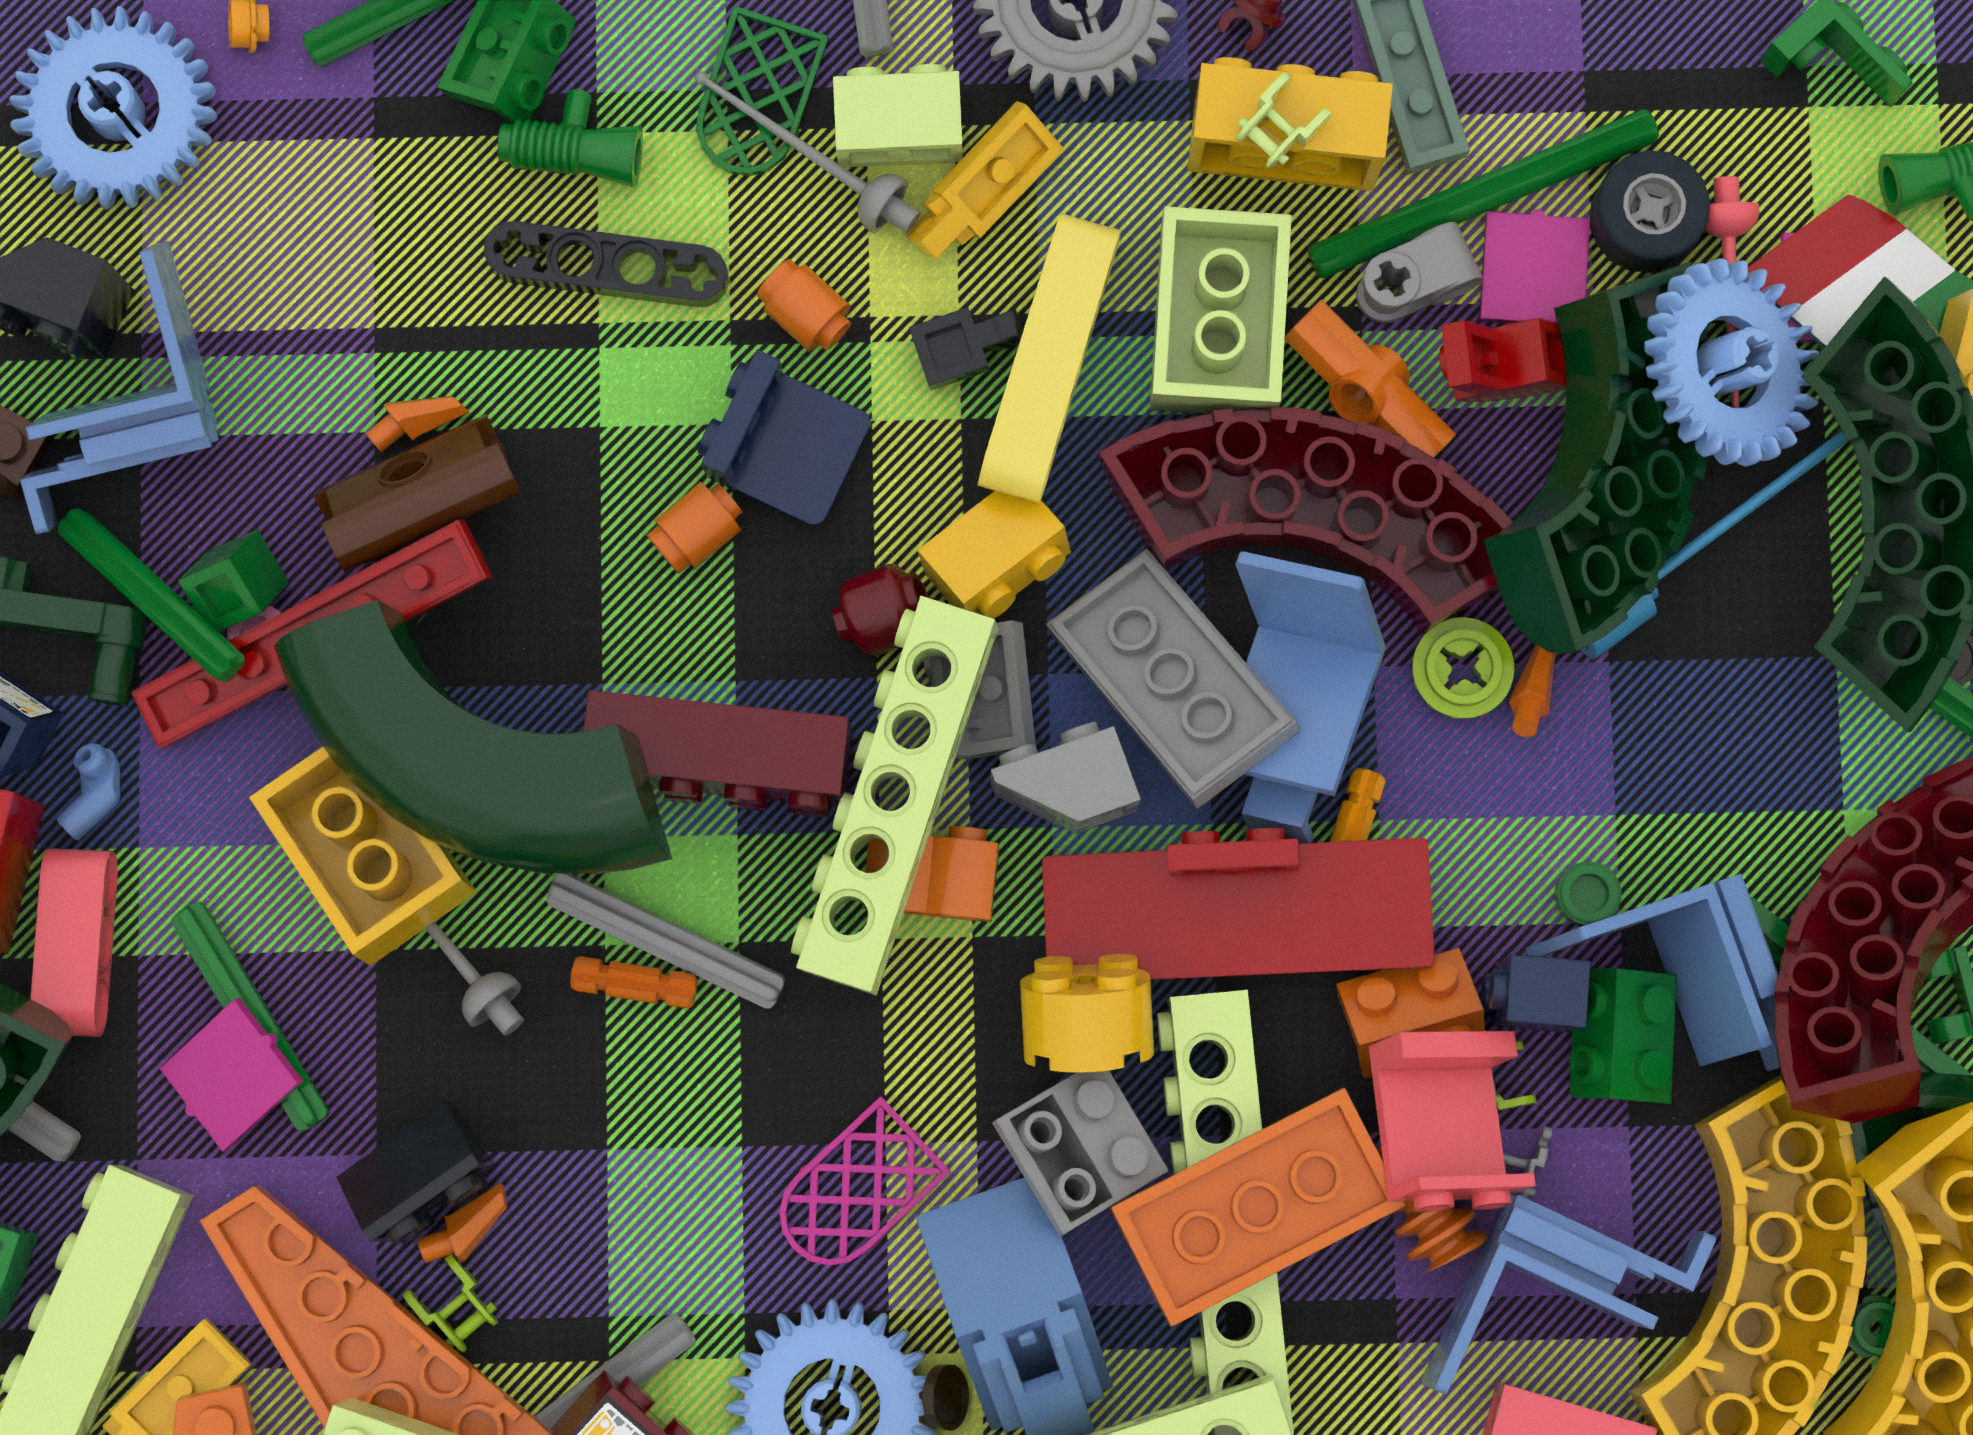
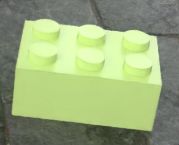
M1164 206L1160 234L1150 410L1212 413L1213 410L1233 408V411L1271 409V407L1280 406L1292 215Z

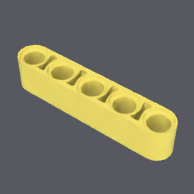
M1063 213L1060 214L988 443L978 486L1033 502H1041L1112 269L1121 230Z

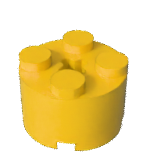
M1132 954L1104 955L1099 958V964L1073 965V959L1065 956L1043 957L1034 961V973L1021 979L1024 1061L1027 1064L1035 1067L1037 1056L1049 1058L1051 1071L1074 1073L1100 1072L1125 1068L1124 1055L1140 1051V1063L1149 1060L1154 1055L1151 978L1148 972L1138 969L1137 956Z

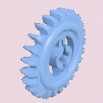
M118 6L114 22L111 26H108L100 11L92 8L91 26L86 31L73 17L67 16L66 22L70 35L68 40L65 41L52 31L45 30V37L53 52L50 55H46L34 49L27 50L29 58L39 68L37 74L22 71L15 72L16 79L21 85L30 90V94L11 95L9 101L14 108L29 114V116L12 120L10 126L19 135L33 136L20 143L18 151L27 158L41 157L32 166V172L36 177L46 178L57 173L51 181V188L56 194H63L76 185L74 199L79 205L88 203L96 192H98L99 203L105 210L110 209L114 205L118 194H122L130 208L137 206L139 191L143 189L153 199H160L162 196L160 181L166 179L173 185L180 186L183 183V179L177 167L182 164L195 168L200 164L197 156L191 151L192 146H208L212 142L209 134L199 128L200 125L212 123L217 118V113L214 109L201 105L215 96L216 88L209 82L197 83L207 74L208 64L203 59H196L188 63L195 51V45L189 38H184L173 46L176 38V29L171 22H165L154 35V20L147 11H142L135 27H132L128 13L122 6ZM122 67L140 72L153 83L158 92L160 110L155 127L151 132L144 127L146 118L145 105L130 82L119 73L112 71L100 72L101 70ZM92 81L108 99L113 98L114 101L120 104L119 109L141 135L138 139L115 112L111 113L108 109L104 108V101L90 85ZM79 88V108L95 131L105 139L113 141L127 140L133 146L132 148L108 153L90 148L78 138L72 127L70 109L75 93Z
M1719 258L1707 264L1699 263L1689 266L1683 275L1671 278L1667 292L1657 296L1655 307L1658 314L1649 316L1647 323L1648 330L1655 335V338L1645 341L1644 350L1646 354L1654 357V364L1647 366L1646 372L1647 377L1658 381L1659 386L1652 392L1655 402H1666L1667 408L1663 413V417L1668 424L1677 421L1680 423L1678 436L1684 443L1695 440L1696 451L1701 456L1707 457L1714 454L1716 460L1723 465L1737 462L1747 467L1759 461H1768L1778 457L1782 449L1789 448L1797 443L1795 432L1810 426V421L1800 412L1815 407L1819 402L1814 397L1800 392L1801 388L1810 386L1801 377L1804 372L1801 371L1800 365L1816 358L1820 352L1817 350L1806 351L1798 349L1796 346V342L1813 329L1812 326L1808 325L1789 327L1787 323L1789 318L1800 309L1801 304L1791 303L1780 308L1775 306L1776 301L1781 297L1786 288L1785 284H1774L1760 291V288L1765 284L1768 274L1767 270L1758 269L1748 273L1746 261L1741 260L1728 264L1726 259ZM1723 320L1739 329L1738 331L1703 343L1697 351L1700 335L1709 322ZM1724 372H1727V373H1728V374H1724V375L1715 377L1716 375L1721 374V373H1724ZM1757 385L1756 392L1748 404L1742 408H1732L1719 402L1714 397L1715 394L1726 395Z
M835 1299L828 1301L824 1319H818L811 1305L803 1303L801 1305V1325L798 1326L785 1314L779 1313L776 1319L781 1336L776 1338L764 1330H757L755 1336L764 1350L762 1355L747 1351L739 1353V1359L752 1371L751 1375L732 1376L728 1379V1383L731 1386L745 1393L744 1399L730 1402L724 1408L728 1413L745 1418V1423L731 1430L728 1435H793L785 1416L786 1393L793 1378L807 1365L823 1359H833L829 1377L818 1381L806 1392L801 1406L804 1424L813 1435H822L825 1424L822 1423L823 1412L814 1408L815 1399H825L830 1391L835 1388L841 1365L846 1366L838 1392L841 1393L840 1404L849 1408V1416H839L833 1423V1426L828 1428L826 1435H846L855 1427L861 1416L862 1401L859 1392L851 1384L855 1365L862 1368L874 1382L880 1399L879 1422L872 1435H936L934 1429L919 1421L920 1416L924 1415L922 1398H920L919 1392L923 1391L927 1375H914L913 1369L925 1358V1352L920 1350L904 1355L901 1352V1348L909 1336V1331L903 1329L889 1338L884 1335L888 1321L886 1313H881L869 1326L864 1324V1307L860 1302L854 1305L847 1319H841L839 1307Z

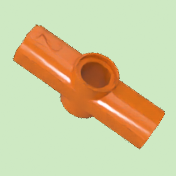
M1322 299L1285 335L1284 340L1331 386L1329 389V400L1333 409L1342 419L1355 423L1361 421L1385 429L1406 439V443L1419 448L1433 458L1456 435L1408 386L1410 373L1407 364L1401 356L1391 348L1383 345L1368 346Z

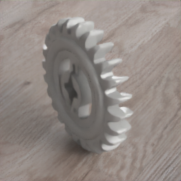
M977 0L973 4V11L976 15L992 16L980 26L979 37L981 39H988L1000 36L991 49V59L998 61L1012 54L1014 57L1008 68L1009 79L1014 80L1019 74L1030 69L1032 71L1030 79V91L1032 93H1036L1047 78L1052 79L1054 97L1057 101L1062 99L1068 84L1075 83L1081 101L1086 102L1089 97L1091 82L1096 80L1105 94L1111 97L1114 93L1113 74L1115 73L1120 74L1130 85H1134L1137 81L1134 60L1143 63L1148 68H1153L1156 64V56L1148 43L1156 44L1160 47H1167L1169 45V34L1157 23L1173 24L1178 17V13L1174 8L1162 2L1165 0H1122L1119 15L1107 30L1101 32L1099 23L1103 14L1104 0H1078L1079 3L1086 2L1084 23L1081 12L1076 11L1072 3H1065L1066 0H1048L1047 11L1052 26L1065 36L1078 37L1079 40L1073 41L1056 37L1042 27L1032 12L1030 0Z

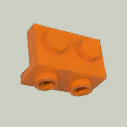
M1459 948L1434 955L1435 962L1431 967L1384 969L1336 983L1338 998L1357 1047L1359 1066L1364 1078L1372 1077L1369 1046L1399 1032L1485 1031L1484 1009Z

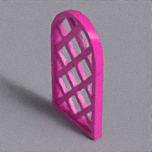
M880 1097L808 1165L800 1168L799 1173L794 1177L783 1194L779 1210L782 1232L792 1249L808 1261L828 1266L849 1263L869 1249L874 1248L878 1240L948 1176L951 1171L920 1139L919 1133L912 1130L892 1107ZM877 1110L876 1133H852ZM884 1110L907 1134H884ZM851 1140L876 1141L875 1165H851ZM844 1141L843 1164H820L826 1156ZM883 1141L907 1142V1167L882 1166ZM915 1143L938 1168L914 1167ZM811 1171L810 1195H791L799 1182ZM818 1171L842 1172V1196H817ZM850 1172L874 1173L873 1198L849 1197ZM882 1173L906 1174L905 1199L881 1198ZM914 1174L938 1175L913 1198ZM789 1202L809 1203L808 1227L788 1226L786 1211ZM817 1203L841 1204L840 1229L816 1228ZM849 1204L873 1205L872 1230L848 1229ZM881 1205L905 1206L880 1229ZM793 1235H808L807 1251L797 1244ZM816 1235L840 1236L839 1258L827 1259L815 1256ZM848 1236L872 1237L861 1248L847 1256Z

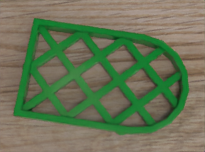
M734 6L709 79L714 83L717 82L724 61L733 80L721 85V87L728 92L737 88L744 102L757 111L779 101L788 119L779 125L786 130L790 129L792 134L798 136L799 126L829 36L787 23L781 19H775ZM745 19L771 28L753 36ZM738 22L746 40L728 48L736 23ZM786 32L813 41L794 49ZM779 34L788 53L767 63L758 43ZM751 47L760 67L739 76L730 57ZM818 48L808 76L799 57ZM792 61L802 80L781 90L772 70ZM765 74L774 94L753 103L744 84ZM706 86L704 95L699 102L700 107L696 130L703 152L715 166L730 174L754 176L770 171L785 159L792 146L785 142L780 152H778L772 140V137L776 135L755 120L754 122L760 134L740 144L730 124L748 115L739 110L726 117L717 100V97L720 95ZM804 88L794 116L785 97ZM710 102L719 121L704 128L705 114ZM723 128L733 147L715 155L707 145L705 137ZM765 141L773 158L766 163L751 166L744 151ZM737 155L742 166H734L725 161Z

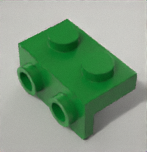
M1620 968L1590 969L1586 1027L1572 1031V1050L1569 1060L1570 1096L1572 1098L1671 1104L1677 975Z

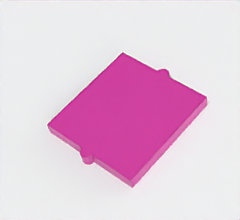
M1541 209L1534 210L1532 215L1487 211L1485 216L1482 264L1484 280L1481 282L1479 321L1517 323L1534 318H1542L1558 323L1554 308L1586 297L1590 219L1545 216L1544 211Z
M241 998L234 999L160 1068L187 1104L185 1108L186 1114L190 1117L196 1116L222 1152L229 1150L303 1082V1079L277 1047V1036L274 1033L267 1034Z

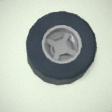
M1646 150L1626 156L1608 171L1591 202L1590 227L1596 245L1611 262L1629 271L1654 273L1673 267L1694 248L1709 221L1710 197L1703 178L1689 162L1670 152ZM1641 220H1644L1646 222H1652L1653 224H1646Z

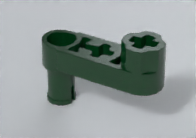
M0 557V627L91 639L92 643L98 645L91 689L87 699L102 704L129 706L130 699L128 697L136 651H143L148 617L137 608L30 593L28 588L32 564Z

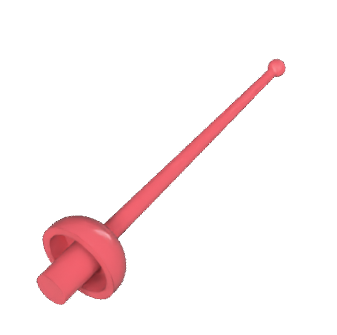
M1736 176L1713 179L1714 203L1710 204L1709 221L1704 229L1708 234L1722 239L1723 259L1727 260L1728 264L1736 262V237L1745 234L1753 228L1760 212L1759 203L1740 202L1739 177ZM1726 322L1727 334L1738 331L1737 327ZM1739 391L1730 393L1731 407L1740 408Z

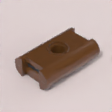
M485 414L315 491L313 496L326 519L321 525L340 566L344 572H348L427 536L456 520H462L519 494L521 490L508 465L510 462L488 415Z

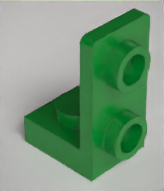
M1817 0L1770 44L1759 60L1778 78L1792 64L1799 71L1803 70L1829 45L1889 107L1898 102L1913 84L1912 80L1906 75L1907 67L1902 59L1890 48L1885 46L1879 47L1863 31L1864 25L1858 14L1843 2L1836 3L1834 0Z

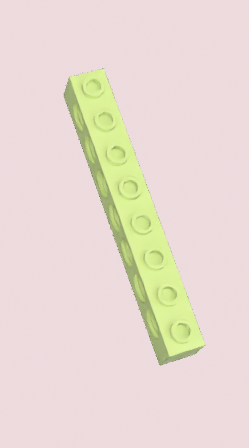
M1248 990L1170 997L1167 1000L1168 1012L1157 1013L1161 1052L1172 1051L1175 1073L1173 1077L1163 1078L1167 1116L1179 1115L1181 1141L1170 1142L1173 1175L1262 1129ZM1211 1042L1222 1050L1225 1057V1066L1218 1077L1212 1079L1202 1078L1192 1070L1189 1056L1196 1044ZM1205 1107H1220L1228 1113L1231 1119V1132L1222 1143H1208L1197 1132L1196 1119L1200 1111ZM1277 1273L1199 1312L1201 1337L1190 1338L1191 1363L1194 1377L1205 1376L1207 1394L1223 1390V1381L1226 1375L1235 1368H1249L1255 1373L1257 1378L1272 1374L1292 1435H1294ZM1232 1301H1239L1245 1304L1252 1317L1250 1329L1244 1336L1238 1339L1223 1337L1216 1326V1316L1219 1309ZM1229 1425L1217 1426L1208 1433V1435H1242L1236 1428Z

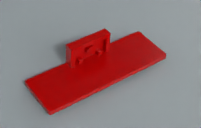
M1259 828L1246 830V841L1220 842V832L1197 831L1181 833V844L1167 845V850L1046 856L1042 860L1046 957H1070L1073 959V965L1099 964V958L1104 955L1132 954L1138 958V969L1148 972L1151 980L1426 968L1431 967L1435 962L1428 841L1425 838L1298 844V839H1285L1284 828Z

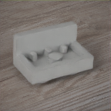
M1010 620L997 623L998 632L956 758L968 760L999 755L1021 746L1036 744L1022 622ZM931 656L924 659L925 671L928 679L932 682V687L943 684L950 675L951 663L940 656Z

